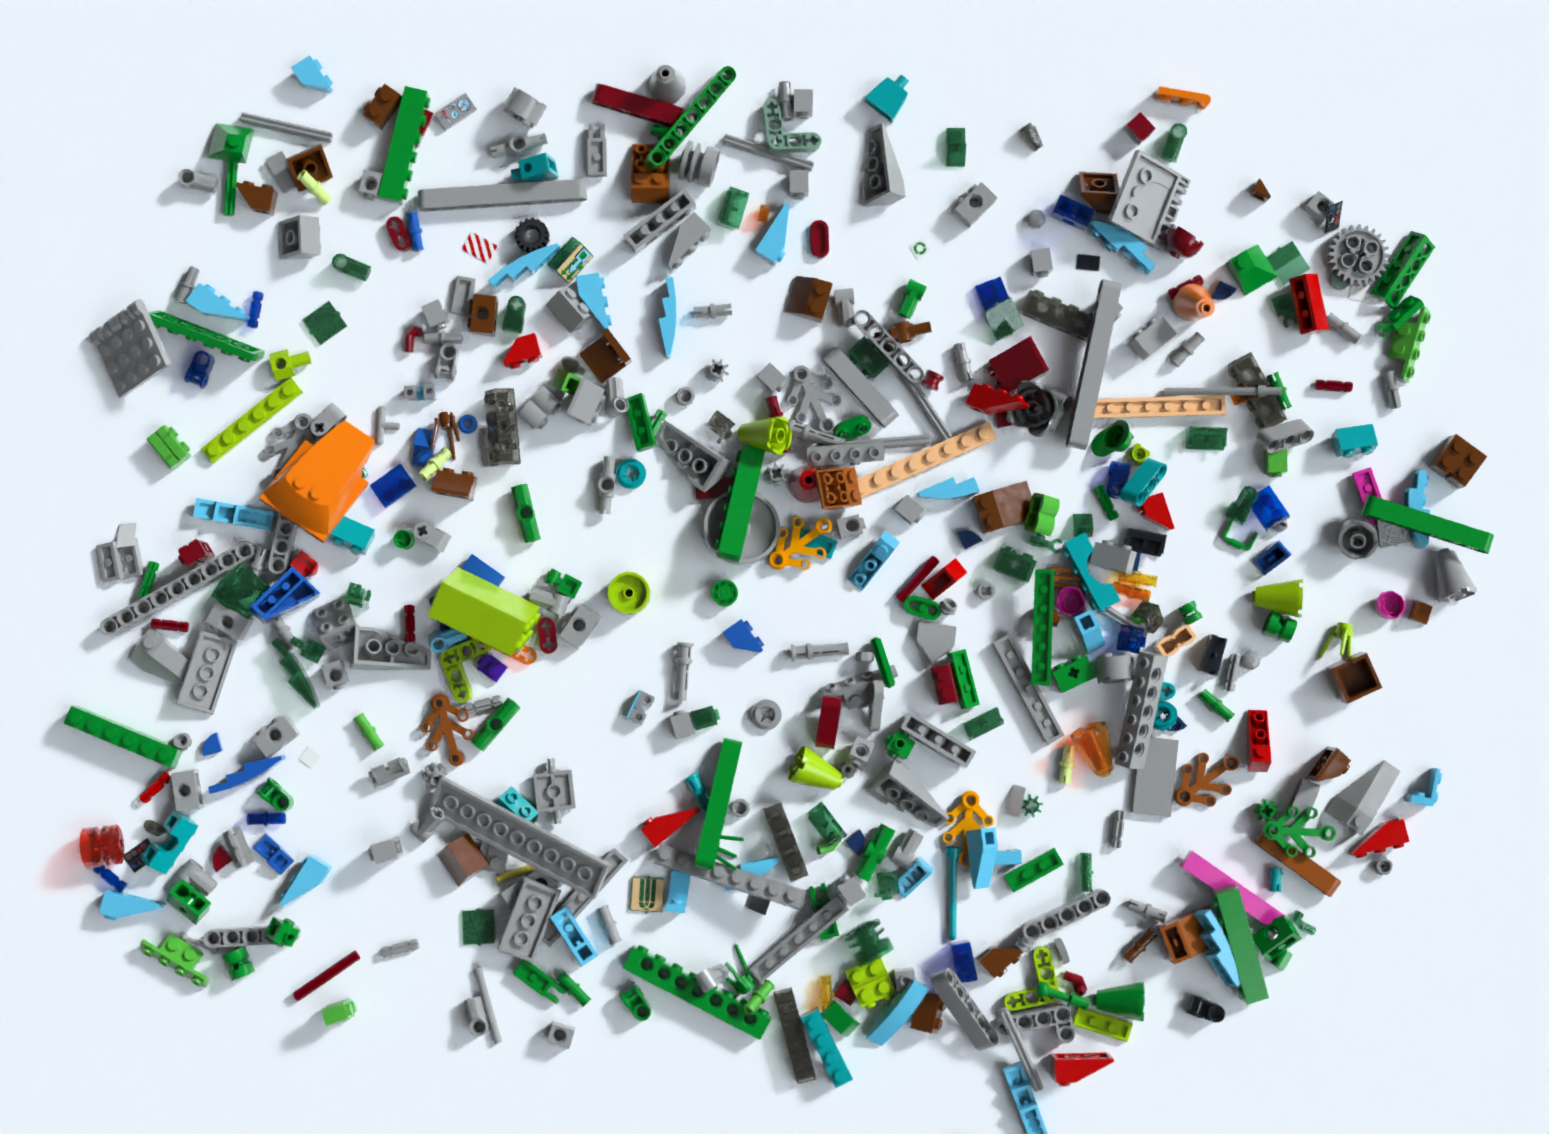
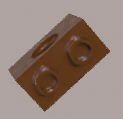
M474 294L473 299H470L469 310H472L471 318H468L467 329H470L472 335L495 337L499 303L497 296ZM486 311L487 317L483 320L478 319L479 312Z

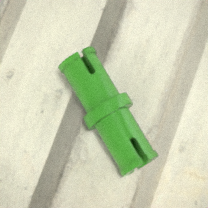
M364 713L357 715L353 719L361 730L362 737H366L374 751L385 745L376 733L375 726L370 724Z
M765 980L758 990L753 991L752 997L743 1006L747 1014L753 1015L760 1004L765 1003L766 997L775 988L770 980Z

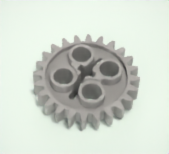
M1358 224L1356 228L1350 225L1348 230L1343 228L1341 230L1342 233H1336V238L1331 239V243L1334 245H1329L1327 248L1332 251L1326 255L1332 258L1327 264H1333L1334 266L1330 271H1337L1335 277L1343 276L1341 282L1348 279L1349 286L1354 281L1356 287L1361 282L1364 286L1368 284V281L1370 283L1375 282V278L1379 279L1381 277L1380 272L1384 273L1386 271L1383 266L1389 264L1385 260L1390 257V254L1385 253L1389 247L1383 246L1386 239L1380 240L1379 238L1382 234L1375 235V228L1368 231V225L1363 229L1361 224ZM1348 240L1354 241L1355 248L1349 246ZM1367 245L1372 246L1373 253L1367 251ZM1359 251V256H1360L1361 258L1357 260L1358 255L1355 254V253H1357V252ZM1343 258L1350 260V266L1343 263ZM1362 263L1367 264L1368 271L1362 269Z

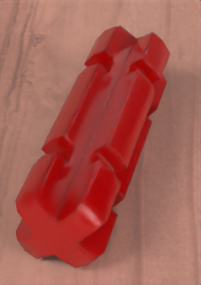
M163 772L159 779H156L146 788V792L143 791L139 795V799L144 804L148 803L152 799L151 797L155 796L165 787V784L169 783L171 775L168 772Z

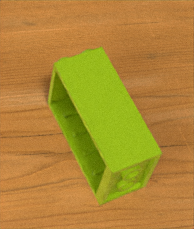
M458 567L441 582L427 616L513 656L516 651L520 652L522 646L524 647L527 641L531 639L534 632L532 628L534 624H537L541 616L538 613L541 607Z

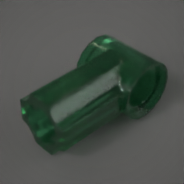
M1176 123L1169 129L1160 157L1164 161L1170 163L1177 162L1183 141L1187 135V128L1184 124ZM1179 129L1182 132V137H1175L1173 130Z
M342 253L336 254L332 258V265L338 272L345 273L364 282L369 278L372 266L347 257ZM340 259H346V265L339 268L337 262Z
M1244 486L1235 502L1232 501L1228 507L1225 517L1243 525L1250 513L1251 507L1259 496L1256 489L1251 486Z

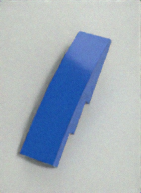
M281 755L243 763L244 771L226 775L227 783L208 786L209 794L232 789L252 781L284 761L286 757Z

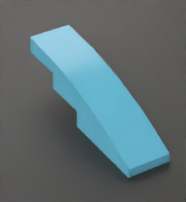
M556 243L526 254L502 268L488 282L496 289L508 277L515 282L527 270L534 275L561 248Z
M668 277L665 279L669 297L662 298L666 317L658 319L666 356L671 358L676 336L677 298L673 277Z
M196 498L192 517L271 531L275 512Z
M1198 910L1194 916L1204 929L1200 937L1210 950L1205 956L1226 986H1238L1240 982L1236 964L1219 923L1211 910Z
M911 978L903 993L898 992L890 1006L885 1005L866 1035V1039L883 1046L908 1020L929 991V988Z
M1021 1061L1003 1067L1027 1134H1048Z

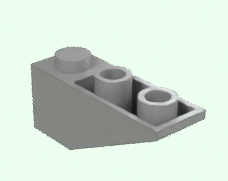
M695 212L680 225L668 264L670 271L674 268L678 269L684 262L683 258L687 254L691 256L697 249L696 245L700 241L705 242L711 235L709 233L711 231L710 226Z

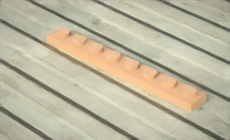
M1225 395L1098 399L1094 419L1225 415Z
M989 421L858 478L861 498L996 440L997 438Z

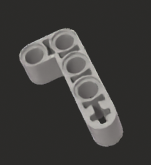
M1063 1004L1010 1013L1012 1018H1014L1019 1033L1054 1026L1055 1034L1061 1042L1070 1043L1074 1040L1075 1031L1070 1010ZM1060 1009L1066 1010V1015L1062 1019L1057 1018V1012ZM1041 1013L1047 1014V1019L1044 1022L1037 1020L1038 1015ZM998 1016L995 1020L997 1031L1002 1035H1008L1006 1029L1000 1026L1003 1022L1000 1016ZM1021 1017L1028 1018V1023L1025 1026L1018 1024ZM1065 1028L1069 1029V1036L1062 1038L1060 1036L1061 1031Z

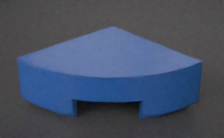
M218 732L210 735L204 742L202 749L203 757L223 751Z

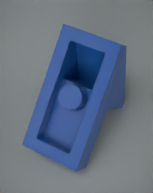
M418 428L413 441L415 447L412 466L425 467L428 464V460L433 458L434 450H430L433 430Z

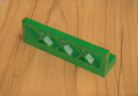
M1410 231L1370 294L1374 298L1383 300L1389 308L1395 309L1435 249L1430 239L1425 234ZM1426 244L1427 249H1426L1425 252L1422 254V249H1423L1424 245ZM1416 260V265L1412 269V264ZM1405 276V282L1401 285L1402 279ZM1393 292H1395V297L1391 301L1390 297L1392 296Z

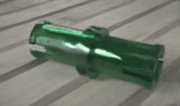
M1080 853V870H1078L1081 884L1080 892H1093L1092 874H1094V870H1092V853Z

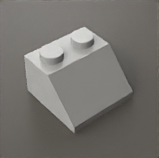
M298 215L278 222L280 260L307 259L321 255L319 217Z
M582 378L567 410L568 416L588 426H591L592 422L596 423L600 414L597 411L600 405L603 406L607 399L605 389Z

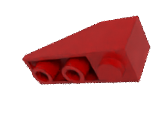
M974 383L965 403L972 410L986 415L1029 407L1023 401L1024 397L1014 393L1012 396L1003 389L998 388V390H994L992 386L982 383V385Z
M1248 710L1246 755L1248 772H1268L1272 763L1267 710Z
M1398 818L1379 823L1348 852L1349 855L1362 858L1366 857L1368 852L1374 851L1377 854L1385 852V848L1393 846V849L1404 847V843L1410 842L1404 819Z

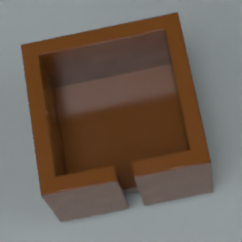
M1458 434L1449 436L1428 467L1441 477L1448 475L1445 480L1456 488L1461 489L1467 486L1488 456Z
M1360 651L1345 658L1346 661L1340 660L1326 667L1340 701L1349 704L1383 688L1367 652Z

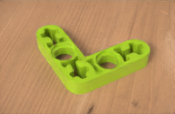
M472 639L449 648L440 655V661L455 700L460 703L468 702L473 697V690L462 662L488 653L493 648L485 645V648L476 649L475 646L482 643L477 639ZM464 646H468L471 650V654L468 657L462 653ZM449 655H458V657L451 659V661L446 659ZM455 670L461 674L459 681H455L452 677ZM464 683V685L456 687L457 684ZM462 691H466L467 693L464 697L460 696V693H462Z
M1038 946L1032 953L1038 983L1046 982L1050 988L1059 991L1051 953L1046 947ZM1039 950L1047 953L1044 956L1045 963L1049 962V965L1038 967V964H1042L1041 959L1036 957L1039 954ZM1043 969L1051 971L1049 979L1041 978L1040 973ZM1035 987L1007 993L1004 996L1003 1003L1009 1010L1016 1011L1056 1001L1057 998L1046 996L1043 997L1044 1000L1040 1001V997L1037 995L1036 1000L1030 1003L1026 1000V995L1029 992L1035 993ZM1019 994H1022L1024 1005H1021V1001L1015 1002L1013 1007L1011 1004H1007L1011 996L1014 999H1020Z

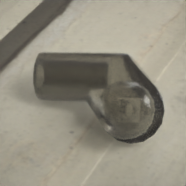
M146 820L143 824L145 831L155 836H161L168 832L163 827V824L161 825L152 820Z

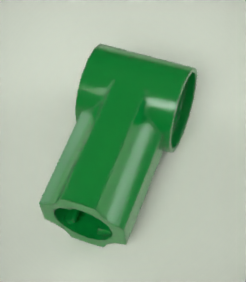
M910 279L903 292L904 296L896 313L910 320L927 286Z

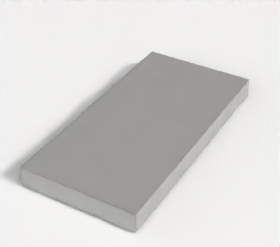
M200 630L175 704L214 715L238 641Z
M1150 738L1144 769H1136L1132 813L1171 817L1179 740Z
M524 877L497 950L533 963L561 890Z

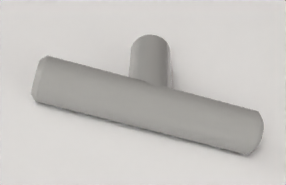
M384 406L378 407L377 445L384 444V430H400V423L385 422L386 407Z

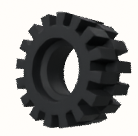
M526 218L524 222H519L520 225L516 226L514 236L517 245L523 252L525 251L529 254L547 246V243L550 241V233L544 222L542 223L541 220H536L535 218L529 220ZM530 229H535L539 232V239L535 243H529L525 240V234Z

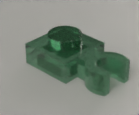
M1291 292L1271 299L1277 316H1284L1283 325L1285 328L1289 327L1288 319H1293L1295 325L1298 324L1297 316L1292 313L1295 311V305Z

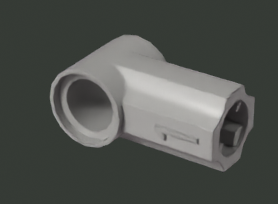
M183 169L178 174V180L184 188L215 195L219 181L217 177L193 172L190 169ZM186 176H193L191 182H184V178Z
M853 288L834 290L839 327L854 326L853 305H855Z
M621 377L605 380L607 403L604 410L611 418L623 414L629 408L628 401L624 398L623 379Z
M1054 389L1052 392L1057 399V417L1053 419L1050 428L1056 430L1063 413L1071 408L1073 397Z
M534 587L529 597L530 602L564 616L570 599L569 597L557 593L552 594Z
M433 806L409 831L424 844L445 818L443 810Z
M909 828L900 846L898 845L890 861L908 870L924 836Z
M191 858L177 873L181 879L188 884H192L206 897L218 885V882L204 872L203 867Z
M719 963L712 968L708 967L694 977L705 993L729 977V969L726 965Z
M481 996L464 1000L470 1023V1032L474 1036H481L487 1033L490 1024L486 1018ZM477 1021L482 1022L484 1025L482 1032L477 1031L475 1028Z

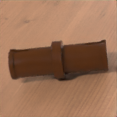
M1148 927L1137 940L1133 941L1134 944L1122 956L1132 964L1142 951L1145 952L1147 950L1146 947L1157 935Z

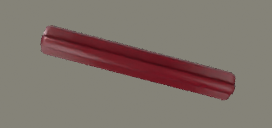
M356 950L351 952L293 992L295 1000L300 1001L360 960L359 953Z

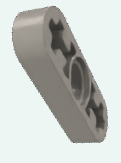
M872 680L867 718L868 731L880 730L884 698L883 680Z

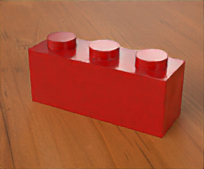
M1303 274L1290 278L1289 282L1301 335L1329 330L1318 275Z

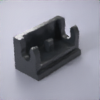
M1128 528L1126 529L1124 545L1131 546V550L1161 557L1164 552L1167 535Z
M1214 634L1208 635L1198 669L1199 672L1217 677L1227 638H1221Z

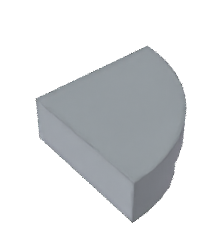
M1062 938L1054 939L1063 965L1070 963Z

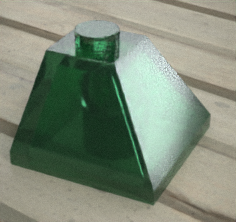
M240 563L220 580L211 596L225 608L250 617L253 615L250 612V607L270 586L246 565Z

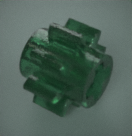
M1027 794V799L1023 800L1021 808L1025 810L1024 816L1031 813V816L1035 818V812L1042 813L1039 806L1043 805V803L1037 801L1038 795L1031 798V795ZM1029 801L1036 804L1032 811L1026 808V805H1029Z

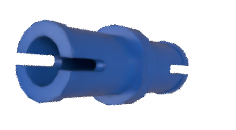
M418 212L406 213L409 228L407 233L410 235L412 252L424 250L421 236L423 231L420 228Z

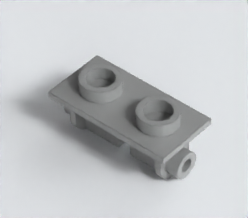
M398 757L387 762L388 767L386 768L384 764L371 768L368 774L370 779L373 780L374 788L410 774L408 760L404 757Z
M240 826L222 833L236 869L255 862Z

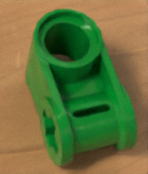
M271 777L267 779L268 782L261 790L258 789L256 791L263 800L268 802L277 811H288L294 806L293 797ZM282 797L287 800V805L284 808L280 806Z
M633 983L632 987L624 993H619L621 1000L637 1020L645 1021L651 1016L652 1007L636 983ZM641 1006L646 1007L648 1010L647 1016H640L638 1008Z

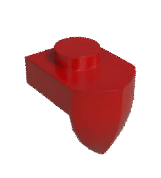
M300 550L289 563L291 567L293 566L305 578L317 575L318 563L303 550Z

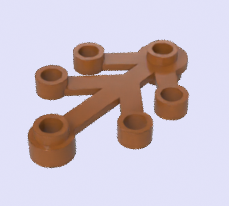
M436 694L431 698L430 705L432 711L426 722L421 724V731L430 733L433 730V723L438 715L441 722L433 738L426 743V748L431 752L436 751L439 747L438 743L445 733L450 750L449 763L453 766H460L465 762V755L462 751L458 750L453 731L461 734L463 739L467 741L475 737V732L450 720L447 712L457 716L460 722H466L470 716L466 710H460L451 705L449 698L445 694ZM438 700H441L443 703L441 707L437 706ZM462 712L466 714L464 720L460 718ZM426 723L430 726L428 731L424 729ZM467 731L471 732L470 738L466 737ZM431 742L435 743L434 749L430 748ZM454 755H457L459 757L458 762H454Z
M1201 752L1197 755L1196 781L1192 786L1189 787L1190 775L1194 771L1191 764H1183L1181 767V772L1183 773L1181 787L1177 788L1174 792V800L1180 806H1187L1191 802L1202 803L1209 807L1216 804L1214 796L1207 795L1204 797L1194 794L1200 789L1219 792L1225 796L1230 795L1232 792V788L1228 784L1218 785L1210 782L1226 770H1236L1239 766L1238 758L1233 755L1225 756L1221 765L1205 775L1209 756L1207 753ZM1201 755L1206 756V760L1204 762L1200 761ZM1228 759H1231L1233 761V764L1230 767L1227 765ZM1186 766H1189L1191 769L1189 773L1184 771ZM1224 786H1227L1229 789L1227 793L1222 791ZM1185 793L1186 799L1181 800L1180 794ZM1209 797L1213 799V803L1210 805L1207 803Z

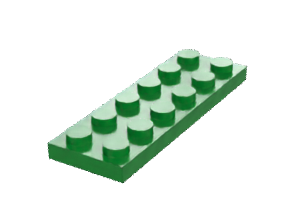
M161 310L148 312L156 328H161L162 326L167 328V332L179 335L180 333L185 335V339L196 342L198 340L203 342V346L214 349L216 347L221 349L223 354L239 356L238 359L250 363V361H256L264 356L265 351Z

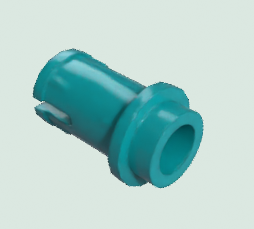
M1270 868V871H1268V874H1270L1269 891L1281 892V877L1284 875L1282 868Z

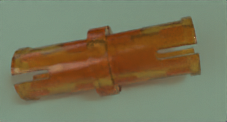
M1113 581L1112 585L1117 594L1126 596L1127 599L1134 598L1149 602L1151 590L1135 587L1134 584L1127 585Z

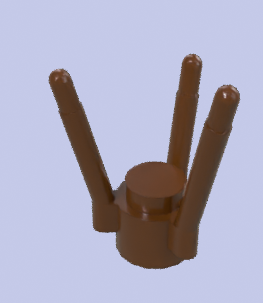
M440 412L438 418H434L435 425L430 450H434L438 427L440 426L441 430H448L452 459L455 460L452 428L457 442H460L455 415L452 412Z

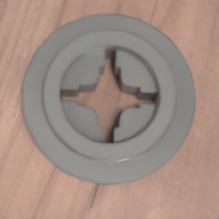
M764 699L753 706L751 718L758 728L771 730L780 723L782 712L776 702ZM772 708L770 715L774 720L766 718L761 722L763 714L760 709L767 711Z

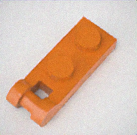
M1162 86L1158 87L1155 98L1160 99L1161 102H1179L1178 104L1181 106L1196 105L1200 110L1206 109L1211 102V97L1207 94Z

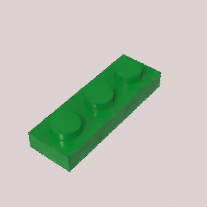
M639 393L626 398L629 404L627 413L636 451L641 453L657 447L645 395Z
M966 649L947 653L961 710L980 705Z
M1053 847L1003 876L1014 893L1064 864Z

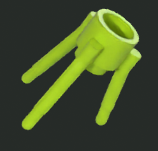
M1338 622L1337 627L1332 626L1331 633L1318 657L1322 658L1335 634L1337 639L1342 640L1340 655L1344 654L1347 641L1346 658L1351 656L1353 626L1343 622Z

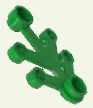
M1289 806L1277 821L1271 820L1264 824V836L1269 840H1276L1284 849L1285 855L1289 857L1296 856L1298 850L1296 846L1289 845L1282 835H1289L1301 848L1303 855L1308 858H1313L1316 855V849L1309 846L1301 836H1316L1325 841H1331L1336 836L1335 828L1329 825H1323L1320 829L1301 828L1308 820L1315 819L1318 816V810L1314 807H1307L1304 814L1290 827H1283V825L1290 818L1298 817L1300 812L1295 806ZM1291 809L1295 810L1294 815L1290 814ZM1311 809L1314 811L1313 816L1309 815ZM1272 827L1276 829L1274 834L1271 833ZM1328 830L1331 831V835L1329 837L1326 834ZM1292 847L1293 853L1289 854L1288 850ZM1309 848L1312 850L1310 855L1307 854Z

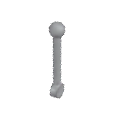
M186 933L181 935V940L190 941L210 950V953L213 955L219 951L218 948H209L204 943L188 937Z

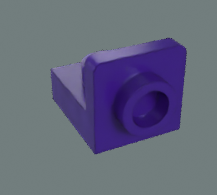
M489 653L486 656L483 654L477 662L479 665L477 670L496 683L508 669L505 664Z

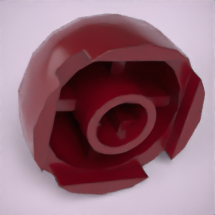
M1175 224L1171 225L1165 237L1166 246L1171 250L1169 254L1176 259L1180 257L1185 259L1192 258L1197 255L1204 243L1201 240L1200 242L1195 240L1196 236L1179 226L1176 227Z

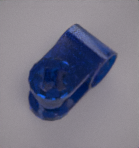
M202 350L196 352L185 374L184 382H191L204 389L215 364L214 356ZM206 355L208 358L207 363L202 365L200 362L201 357Z
M1111 461L1106 493H1108L1110 498H1120L1121 491L1129 479L1131 464ZM1115 485L1120 490L1118 493H1115V490L1112 489Z

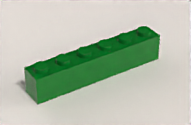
M409 86L404 87L378 193L380 200L403 205V201L408 198L409 189H407V185L413 178L411 168L412 164L416 163L418 157L416 145H420L422 141V134H419L420 127H425L427 116L424 115V111L426 108L429 109L431 104V98L425 90Z
M743 445L741 451L737 450L735 461L738 462L737 468H733L731 479H734L733 486L729 485L727 497H730L729 504L725 503L723 514L726 517L725 521H721L718 532L722 534L721 538L716 540L714 550H717L716 557L735 562L740 561L764 459V450Z
M71 706L63 723L169 768L177 766L183 752L170 743L80 706Z
M1232 884L1212 890L1214 897H1211V901L1219 914L1216 916L1220 927L1222 926L1225 938L1236 964L1240 982L1239 988H1237L1239 999L1243 1000L1247 1005L1268 999L1267 987L1239 888Z

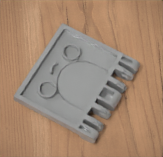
M1135 150L1107 221L1150 244L1151 247L1164 251L1166 234L1160 231L1161 227L1169 230L1172 224L1167 221H1176L1180 209L1174 205L1181 206L1183 201L1175 197L1174 194L1177 192L1180 195H1186L1187 190L1184 188H1189L1191 180L1141 150Z
M136 299L126 307V310H121L106 321L103 326H99L89 333V338L97 346L119 398L127 396L172 365L148 310L141 299Z

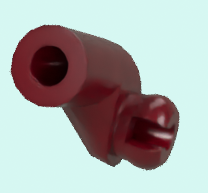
M413 326L405 335L404 352L411 353L414 351V339L423 336V329L421 327Z
M1066 970L1063 980L1072 982L1077 995H1085L1087 986L1084 978L1081 975Z

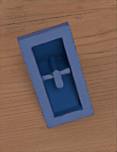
M1278 540L1271 543L1252 562L1266 575L1292 554Z

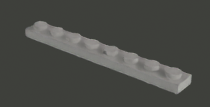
M662 844L659 845L653 861L656 865L800 911L806 890L744 870L737 869L734 871L719 862H715L713 871L694 867L696 855Z

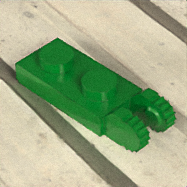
M825 883L820 884V889L824 896V899L816 900L815 888L813 886L809 887L814 913L830 901ZM836 921L820 934L821 940L840 936Z
M522 960L512 973L541 996H545L555 1004H558L559 999L548 992L549 988L552 986L561 994H565L567 991L555 982V979L532 962Z

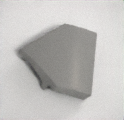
M919 621L916 637L917 647L923 651L928 657V661L933 665L939 658L951 652L955 645L957 627Z

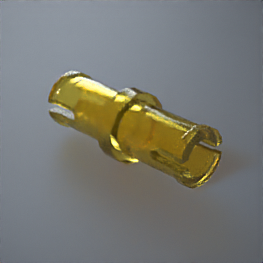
M1141 571L1132 572L1131 575L1119 572L1117 582L1133 583L1134 586L1146 585L1156 587L1158 575L1142 574Z
M828 974L819 976L821 989L819 998H821L822 1012L829 1006L834 997V992H832V975Z

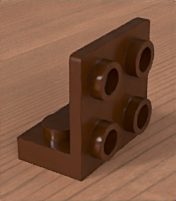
M608 328L602 332L603 336L579 354L601 384L632 362L629 355Z

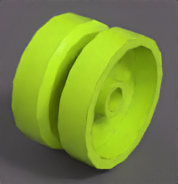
M635 572L620 573L612 579L608 586L609 602L614 609L623 614L633 615L640 613L650 602V586L644 577ZM631 589L633 594L628 597L625 593Z

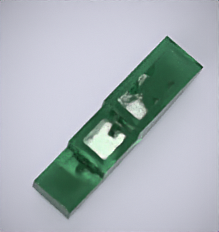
M276 638L271 644L284 656L279 663L292 675L287 682L314 709H318L321 705L305 669L294 653L288 649L287 645L280 638Z

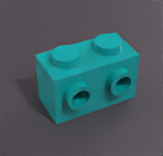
M1373 424L1335 429L1331 435L1336 457L1350 458L1355 454L1369 455L1378 446Z
M344 516L331 532L330 541L338 547L344 546L356 555L362 554L365 556L375 538V529Z

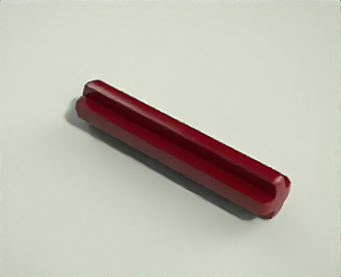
M931 556L896 594V598L900 602H904L940 561L935 556Z

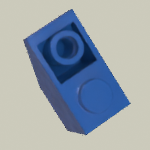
M740 619L723 631L733 648L759 653L764 651L762 649L764 643L759 636H753L751 633L753 628L747 620L743 622Z

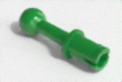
M1043 981L1035 986V993L1039 997L1051 996L1066 1001L1069 1007L1075 1006L1085 1011L1090 1005L1089 998L1076 995L1073 991L1067 994L1050 988L1049 984Z

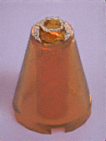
M1104 721L1088 724L1089 727L1084 730L1083 727H1080L1073 731L1070 735L1071 740L1094 774L1100 777L1109 776L1114 768L1106 723Z

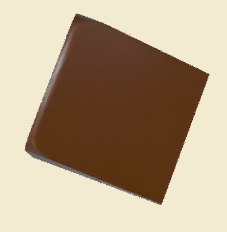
M1259 178L1249 194L1265 203L1271 198V195Z
M1413 601L1408 619L1427 625L1433 606L1421 601Z

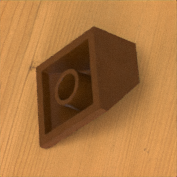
M1079 172L1081 196L1097 213L1110 214L1119 192L1117 174Z
M1327 747L1306 778L1319 782L1339 777L1342 774L1344 775L1350 768L1349 763L1351 759L1339 748Z

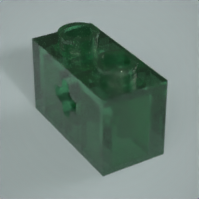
M865 336L847 352L850 361L862 369L861 373L868 380L874 381L891 364ZM864 356L866 358H868L869 356L871 357V364L869 362H863Z
M1006 545L1004 548L1000 547L991 570L1024 583H1029L1037 563L1036 560H1033L1034 556L1024 552L1020 555L1015 553L1016 549ZM1017 559V563L1020 565L1012 568L1013 564L1010 561Z

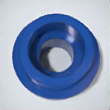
M464 415L459 420V429L465 434H471L476 431L478 422L474 416ZM467 421L472 423L470 428L465 427Z

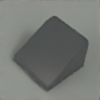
M752 895L748 909L766 916L770 901Z

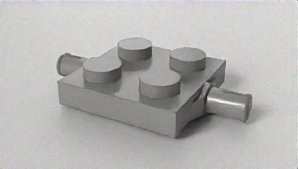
M555 758L547 759L548 770L546 772L533 774L536 806L538 813H553L554 824H561V812L566 809L576 808L572 770L562 771L556 769Z

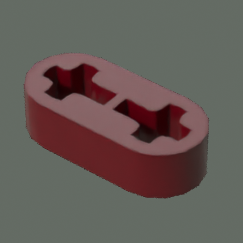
M397 216L390 217L386 222V227L391 240L398 251L407 252L411 248V240L405 224ZM394 221L400 223V225H398V233L394 228H391V226H393L392 222ZM399 236H402L404 241L407 240L405 247L398 245L400 243Z
M542 618L537 626L539 644L544 653L551 654L558 648L556 625L552 619ZM544 621L552 625L548 629V635H546V630L541 628V625L545 623ZM546 637H549L550 642L554 643L550 651L544 648V644L547 643Z

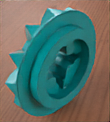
M626 459L618 465L616 479L624 488L636 489L645 481L646 469L639 460ZM628 466H630L632 471L638 472L634 475V482L630 477H623L628 473Z
M1167 701L1158 702L1153 725L1155 730L1164 731L1171 729L1176 724L1178 713L1173 704ZM1158 711H1161V713L1167 714L1165 716L1166 722L1162 719L1158 720V718H1160V713Z

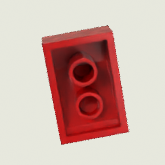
M1109 1052L1051 1053V1077L1055 1083H1059V1086H1070V1083H1076L1114 1063V1058Z

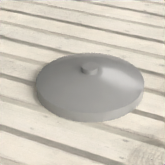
M727 492L718 496L710 504L703 521L705 540L709 548L716 555L717 550H714L716 540L720 539L722 534L718 532L721 521H725L726 517L723 514L725 503L729 504L730 497H727ZM758 493L755 494L740 561L735 562L721 558L722 560L736 565H749L763 560L772 552L779 539L780 521L775 508L765 497Z

